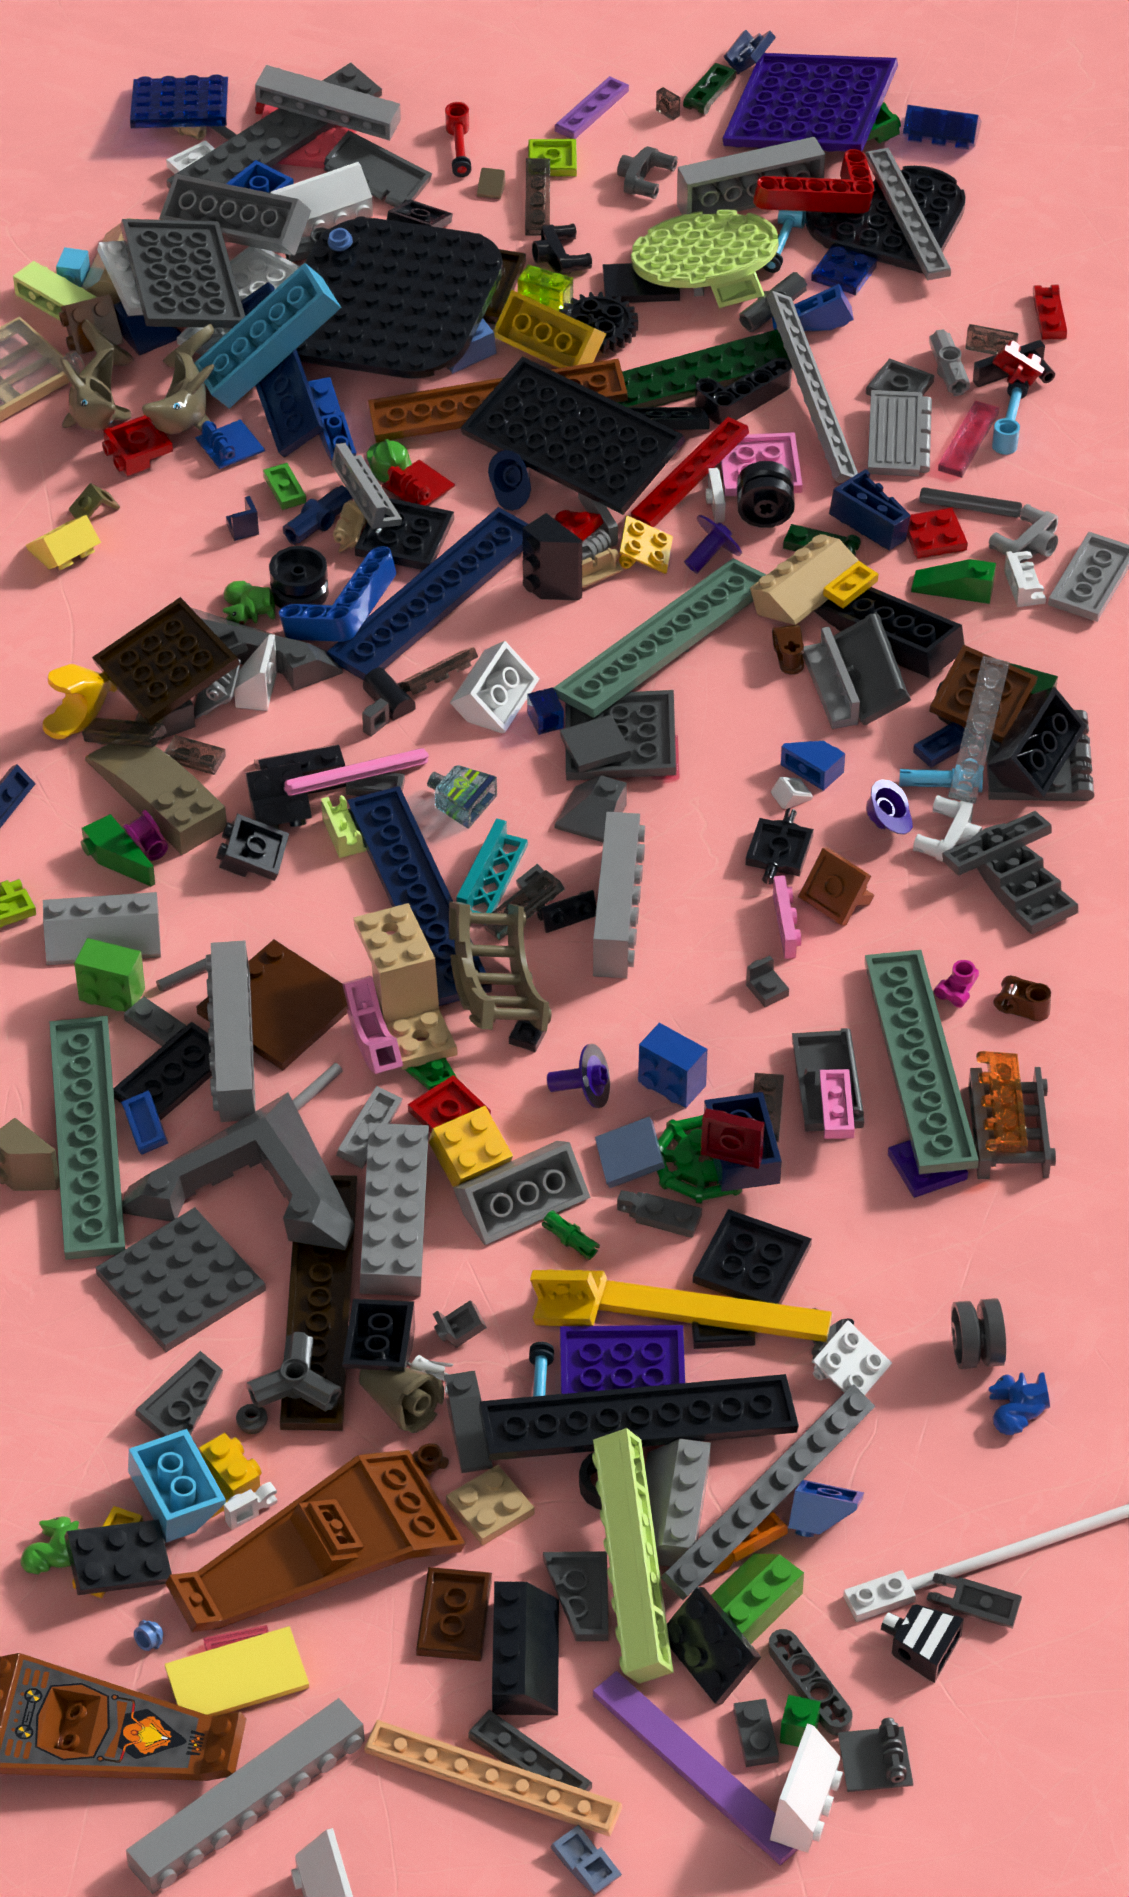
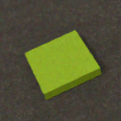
M528 139L529 177L577 176L576 139Z

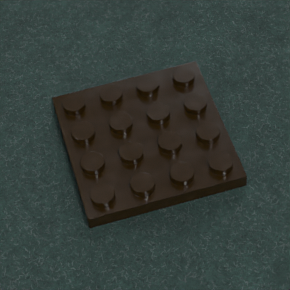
M181 597L92 657L96 666L151 726L240 665L234 653Z

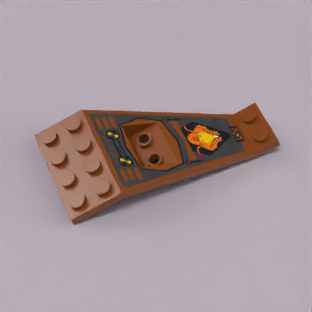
M22 1653L0 1656V1774L210 1781L227 1778L236 1772L247 1720L241 1712L212 1717Z

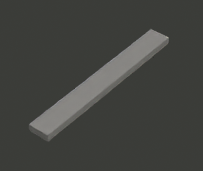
M884 148L867 151V163L927 281L950 277L951 268L890 149Z

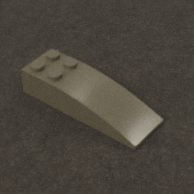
M128 732L85 756V761L139 814L142 815L143 810L150 814L160 828L159 831L162 836L181 855L224 831L227 824L225 806L183 766L147 740Z

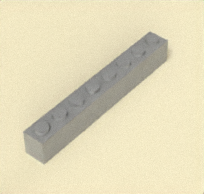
M339 1698L126 1849L128 1867L152 1894L161 1888L169 1887L176 1880L177 1876L188 1868L193 1869L197 1867L210 1852L223 1848L230 1841L231 1837L241 1830L251 1828L260 1816L267 1811L277 1809L289 1795L295 1791H302L308 1786L310 1780L321 1772L326 1773L331 1770L336 1762L346 1754L356 1752L365 1741L363 1723Z

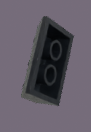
M545 513L523 527V586L527 591L532 592L540 599L580 600L582 598V540Z
M336 744L254 759L256 770L300 762L303 776L345 766L340 746ZM346 783L307 792V794L346 787Z

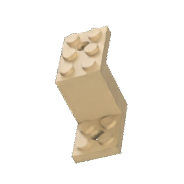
M409 903L353 917L354 927L372 964L374 986L384 1022L390 1034L397 1038L403 1063L401 1069L405 1070L408 1067L420 1066L441 1058L457 1056L456 1043L439 1010L435 957ZM394 931L396 933L388 935L385 932ZM420 1037L426 1038V1040L424 1041H418L416 1039Z

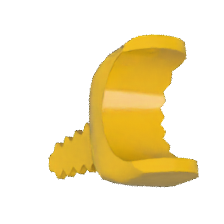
M75 664L65 665L50 671L48 674V684L54 690L65 693L66 697L62 699V704L56 708L55 712L43 720V731L54 739H64L81 732L97 717L108 692H115L117 688L103 672L99 673Z

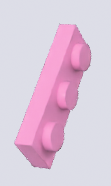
M774 876L773 900L784 959L796 958V947L801 946L800 929H795L794 926L797 925L796 908H791L790 905L793 903L792 887H787L785 876Z
M849 1069L820 1070L819 1080L824 1139L854 1138L855 1128Z

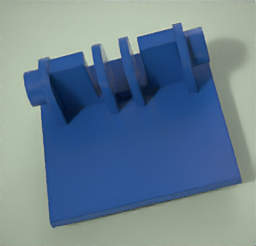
M241 419L217 428L214 422L205 421L202 424V435L195 437L219 469L265 451Z

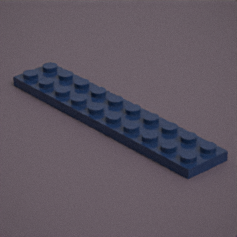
M500 507L496 508L369 615L352 639L337 642L327 651V654L340 667L362 680L375 668L385 669L523 551V527L528 525V523Z
M400 786L348 799L347 808L357 830L362 835L363 843L392 907L409 903L435 957L439 1006L460 1001L455 986L450 957L451 955H456L455 940L449 939V902H453ZM472 956L475 970L478 973H486L479 956ZM480 984L485 993L492 992L491 984Z

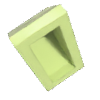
M752 272L735 281L711 286L719 308L764 296L756 272Z

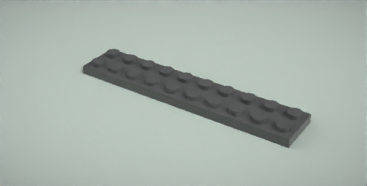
M351 62L322 80L378 98L382 96V88ZM278 108L176 174L226 184L255 160L272 167L317 138L321 133L334 127L335 124ZM175 175L167 179V187L169 189Z

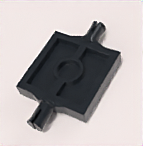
M790 808L786 809L783 820L773 821L759 818L746 855L745 865L765 869L762 878L765 884H767L768 879L769 884H773L774 876L777 872L799 877L801 875L813 839L814 829L801 827L793 823L797 815L794 809H792L791 814Z

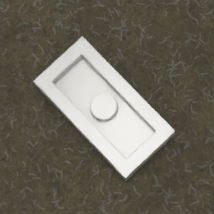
M205 140L166 159L167 168L176 174L215 148Z

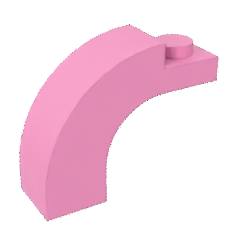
M369 975L342 983L348 1004L347 1013L357 1045L369 1069L377 1074L402 1067L403 1063L397 1038L390 1034L384 1022L373 977Z

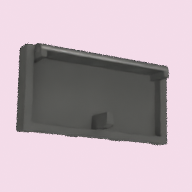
M877 612L867 615L865 619L833 636L859 698V719L864 725L911 701L890 642L883 628L881 618Z
M841 1028L839 1031L792 1033V1045L805 1131H824L819 1080L820 1070L849 1069L854 1128H863L864 1112L851 1030Z

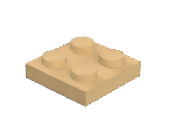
M499 1465L446 1495V1503L482 1546L535 1515L534 1506Z

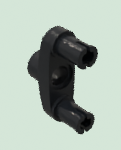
M574 223L561 226L550 224L541 227V240L533 241L532 254L536 263L548 262L558 275L592 268L590 253L580 255L566 254L560 242L562 240L576 239L577 230Z

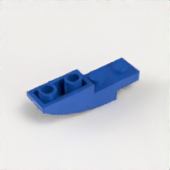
M331 377L308 381L325 428L324 431L319 433V436L330 460H333L336 444L346 443L353 456H356L344 412H341Z

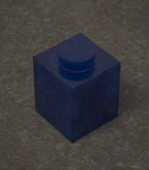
M553 687L527 694V713L538 735L564 728V709Z

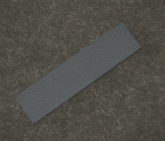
M488 1710L468 1732L469 1739L503 1763L586 1791L592 1789V1782L491 1710Z

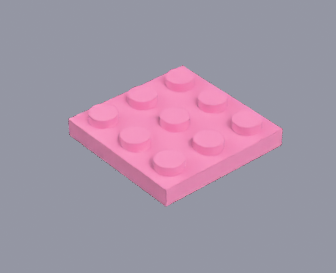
M795 432L749 434L720 461L725 496H737V477L741 470L749 464L759 461H773L785 466L793 476V493H802L803 484Z

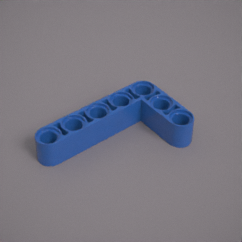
M383 546L372 549L333 605L290 604L279 610V617L285 637L293 640L334 642L352 639L397 574L390 548Z

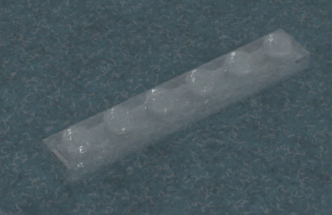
M986 656L982 658L948 795L949 798L976 803L1010 662Z

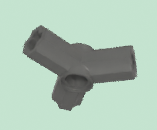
M294 1332L292 1335L286 1336L284 1360L281 1368L247 1382V1389L255 1407L260 1408L282 1398L289 1397L294 1399L302 1398L324 1411H331L341 1395V1387L310 1370L313 1337H309L305 1332Z

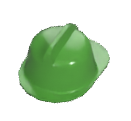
M385 439L383 442L375 443L367 451V459L373 475L384 483L389 480L387 471L391 466H399L403 471L412 464L406 447L396 441Z

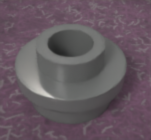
M247 1404L241 1407L236 1415L237 1425L248 1434L259 1433L265 1427L268 1420L266 1410L263 1407L257 1408L254 1404Z

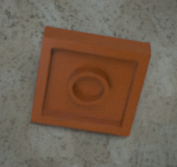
M822 848L798 897L840 925H847L856 906L870 905L874 894L866 890L871 875L831 849Z

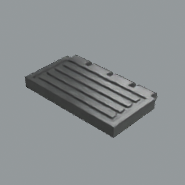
M349 130L325 157L324 170L326 172L359 162L371 195L380 200L386 196L385 202L394 207L409 199L415 200L431 181L432 173Z

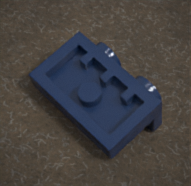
M745 30L725 53L724 58L736 70V73L740 74L758 62L776 37L771 31L763 35L758 33L752 37Z

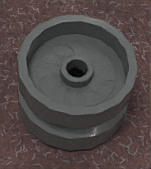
M997 1298L980 1299L977 1310L971 1301L953 1302L951 1307V1331L954 1354L959 1369L977 1368L980 1357L988 1367L1003 1366L1006 1361V1333L999 1300Z

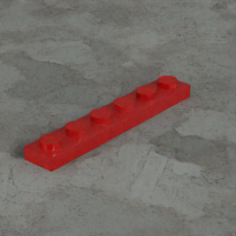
M727 417L631 512V517L651 527H655L708 474V468H714L749 434L748 425Z

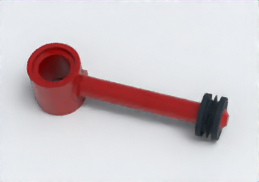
M452 102L445 108L446 131L454 136L456 158L452 161V172L457 177H466L472 170L471 161L465 156L464 134L469 131V108L465 103Z

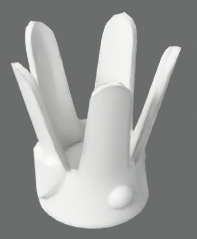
M418 1355L412 1363L408 1362L407 1365L411 1366L410 1369L432 1374L444 1381V1375H450L444 1372L445 1367H452L454 1364L429 1361Z

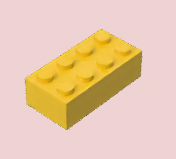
M514 290L511 291L493 330L496 339L558 368L593 363L606 336V333Z

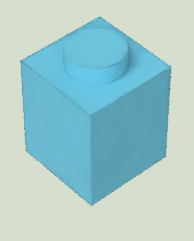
M64 247L56 265L57 274L82 287L90 270L89 253L87 250Z

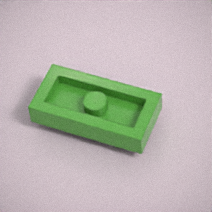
M288 463L263 470L264 479L282 510L306 503V494Z

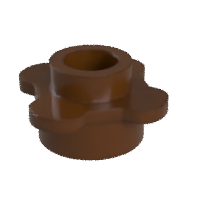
M425 1444L412 1454L425 1476H431L434 1471L445 1469L449 1464L448 1458L443 1457L442 1450L437 1444Z

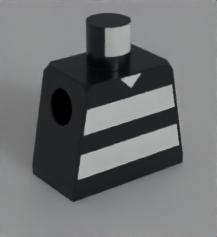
M916 1604L911 1606L905 1619L888 1612L882 1622L881 1630L894 1636L892 1654L895 1658L935 1683L962 1636L964 1619Z

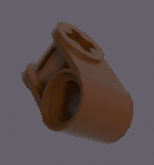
M800 625L773 628V646L777 653L780 669L786 674L800 673L804 669L802 657L804 644Z
M1011 975L1003 978L1001 983L1002 990L995 996L993 1001L994 1006L1000 1012L1021 1016L1032 1021H1043L1049 1017L1051 990L1047 985Z

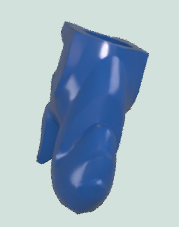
M1044 1372L1038 1375L1036 1383L1027 1384L1024 1373L1019 1374V1379L1016 1382L1011 1375L1006 1374L1001 1376L995 1385L990 1386L988 1389L992 1393L989 1396L991 1400H1010V1403L1000 1406L993 1415L994 1426L1000 1433L1005 1435L1021 1433L1028 1426L1029 1420L1038 1417L1045 1409L1050 1408Z

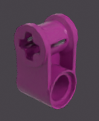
M143 810L142 815L129 825L124 824L122 826L148 860H158L167 852L168 844L160 833V828L146 810Z

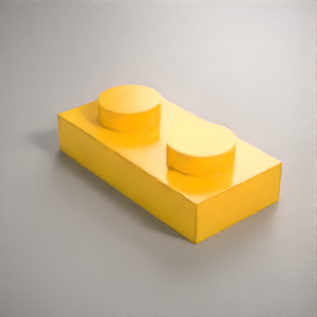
M857 561L823 588V596L844 608L878 582L879 574L862 562Z

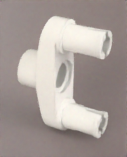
M937 795L933 804V813L943 814L954 818L945 839L941 841L917 834L913 844V851L936 857L937 861L943 862V852L970 841L972 837L983 830L981 826L971 824L973 803L964 800L959 802Z

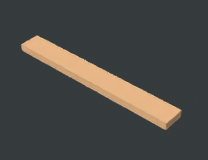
M376 1720L364 1747L365 1753L576 1826L579 1825L582 1828L608 1837L611 1836L622 1810L621 1802L380 1720Z

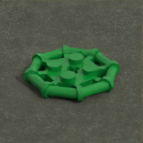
M703 1115L678 1121L671 1119L666 1123V1129L658 1139L665 1168L657 1171L660 1179L659 1185L663 1189L669 1188L690 1197L700 1204L704 1200L730 1194L737 1196L742 1193V1189L721 1192L720 1185L708 1187L709 1182L717 1181V1184H719L713 1158L709 1157L711 1160L699 1161V1157L704 1156L701 1155L702 1129L696 1128L702 1127ZM692 1130L689 1135H686L684 1131ZM673 1138L678 1142L674 1150L666 1149ZM666 1162H673L677 1170L669 1171Z

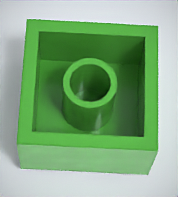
M90 938L86 939L74 962L79 1000L91 1005L96 1004L112 1008L115 1011L126 1012L140 1000L145 990L141 951Z

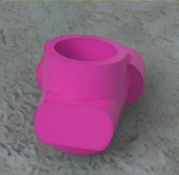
M968 960L955 962L952 974L946 980L942 979L934 988V994L939 999L949 1000L958 1008L963 1007L970 998L969 991L979 977L978 969Z

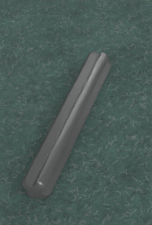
M926 487L921 489L919 496L921 503L1016 518L1020 517L1022 510L1021 502Z

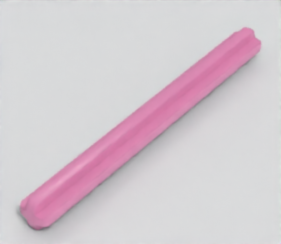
M424 748L301 776L286 780L284 791L287 792L288 796H294L426 764L429 755Z

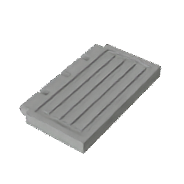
M871 390L868 472L870 474L919 476V473L930 471L932 399L930 397L922 396V392Z

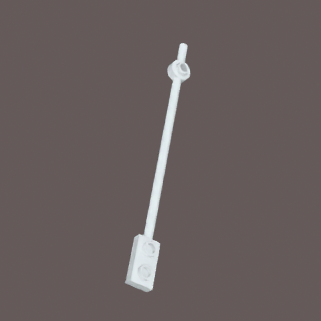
M1129 1504L911 1579H907L903 1570L845 1589L843 1597L855 1621L859 1622L914 1603L916 1599L914 1591L936 1584L932 1581L935 1573L954 1578L1129 1517Z

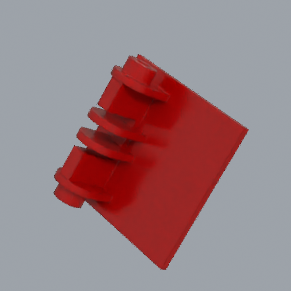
M417 460L403 471L399 466H391L387 471L389 480L382 484V487L402 501L425 506L455 487L453 482L421 460Z

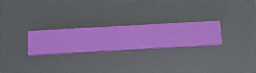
M614 1672L593 1690V1697L775 1862L782 1865L798 1850L771 1841L770 1837L776 1813L619 1672Z

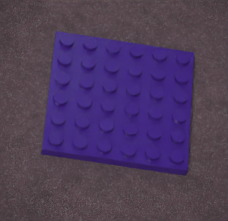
M764 53L756 63L722 138L723 145L736 148L753 147L761 149L815 137L823 151L846 152L850 149H856L862 152L897 70V58Z

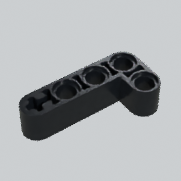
M775 358L727 387H723L711 378L700 379L695 386V407H703L708 418L718 425L727 417L738 420L790 388L792 377L791 362L786 358Z

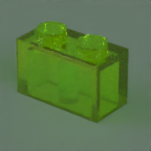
M528 264L518 278V293L559 311V309H564V303L571 304V298H573V278Z

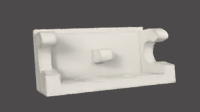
M1028 551L1006 552L1004 572L1017 607L1046 604V597L1042 592L1044 587L1038 581L1033 562L1020 563L1023 559L1032 558L1031 552Z

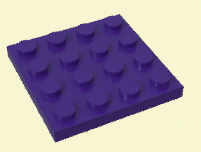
M683 1325L560 1326L561 1394L685 1383Z

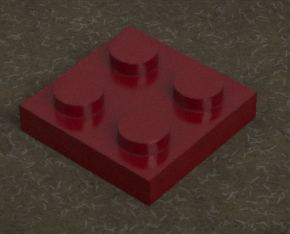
M706 1108L702 1117L701 1155L759 1169L762 1161L765 1122Z

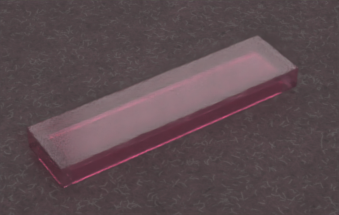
M979 401L974 402L939 462L938 471L963 477L999 414V407Z

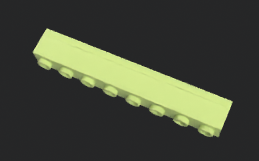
M625 1428L594 1439L595 1452L592 1454V1460L598 1474L596 1489L601 1497L602 1504L600 1519L605 1526L606 1538L604 1539V1548L609 1556L610 1567L607 1573L613 1586L614 1597H612L611 1603L617 1617L618 1626L615 1628V1633L620 1643L622 1654L619 1658V1664L625 1675L640 1684L674 1673L642 1442L639 1437Z

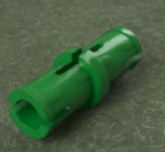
M553 1210L544 1217L543 1221L545 1222H542V1226L560 1238L563 1245L574 1248L587 1260L592 1259L596 1255L600 1244L581 1232V1228L575 1223L572 1225Z

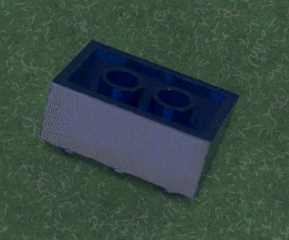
M907 105L903 135L908 137V141L922 143V139L932 140L931 144L945 146L947 142L954 143L955 148L969 150L970 146H976L982 120L976 114Z

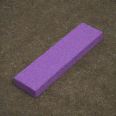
M609 76L555 124V132L570 139H576L629 92V85Z

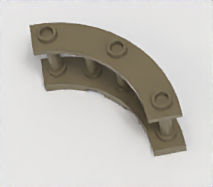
M449 902V939L455 940L456 955L450 956L452 972L464 1010H470L472 1014L469 1016L471 1022L480 1029L493 1030V1022L496 1019L529 1020L535 1028L547 1031L552 1013L549 1002L544 1000L537 992L532 982V973L528 969L523 928L526 925L524 907L508 904V914L476 913L470 910L469 904ZM471 924L508 925V946L473 945L470 942ZM472 956L509 957L512 974L478 973L475 970ZM480 984L514 985L517 996H488Z

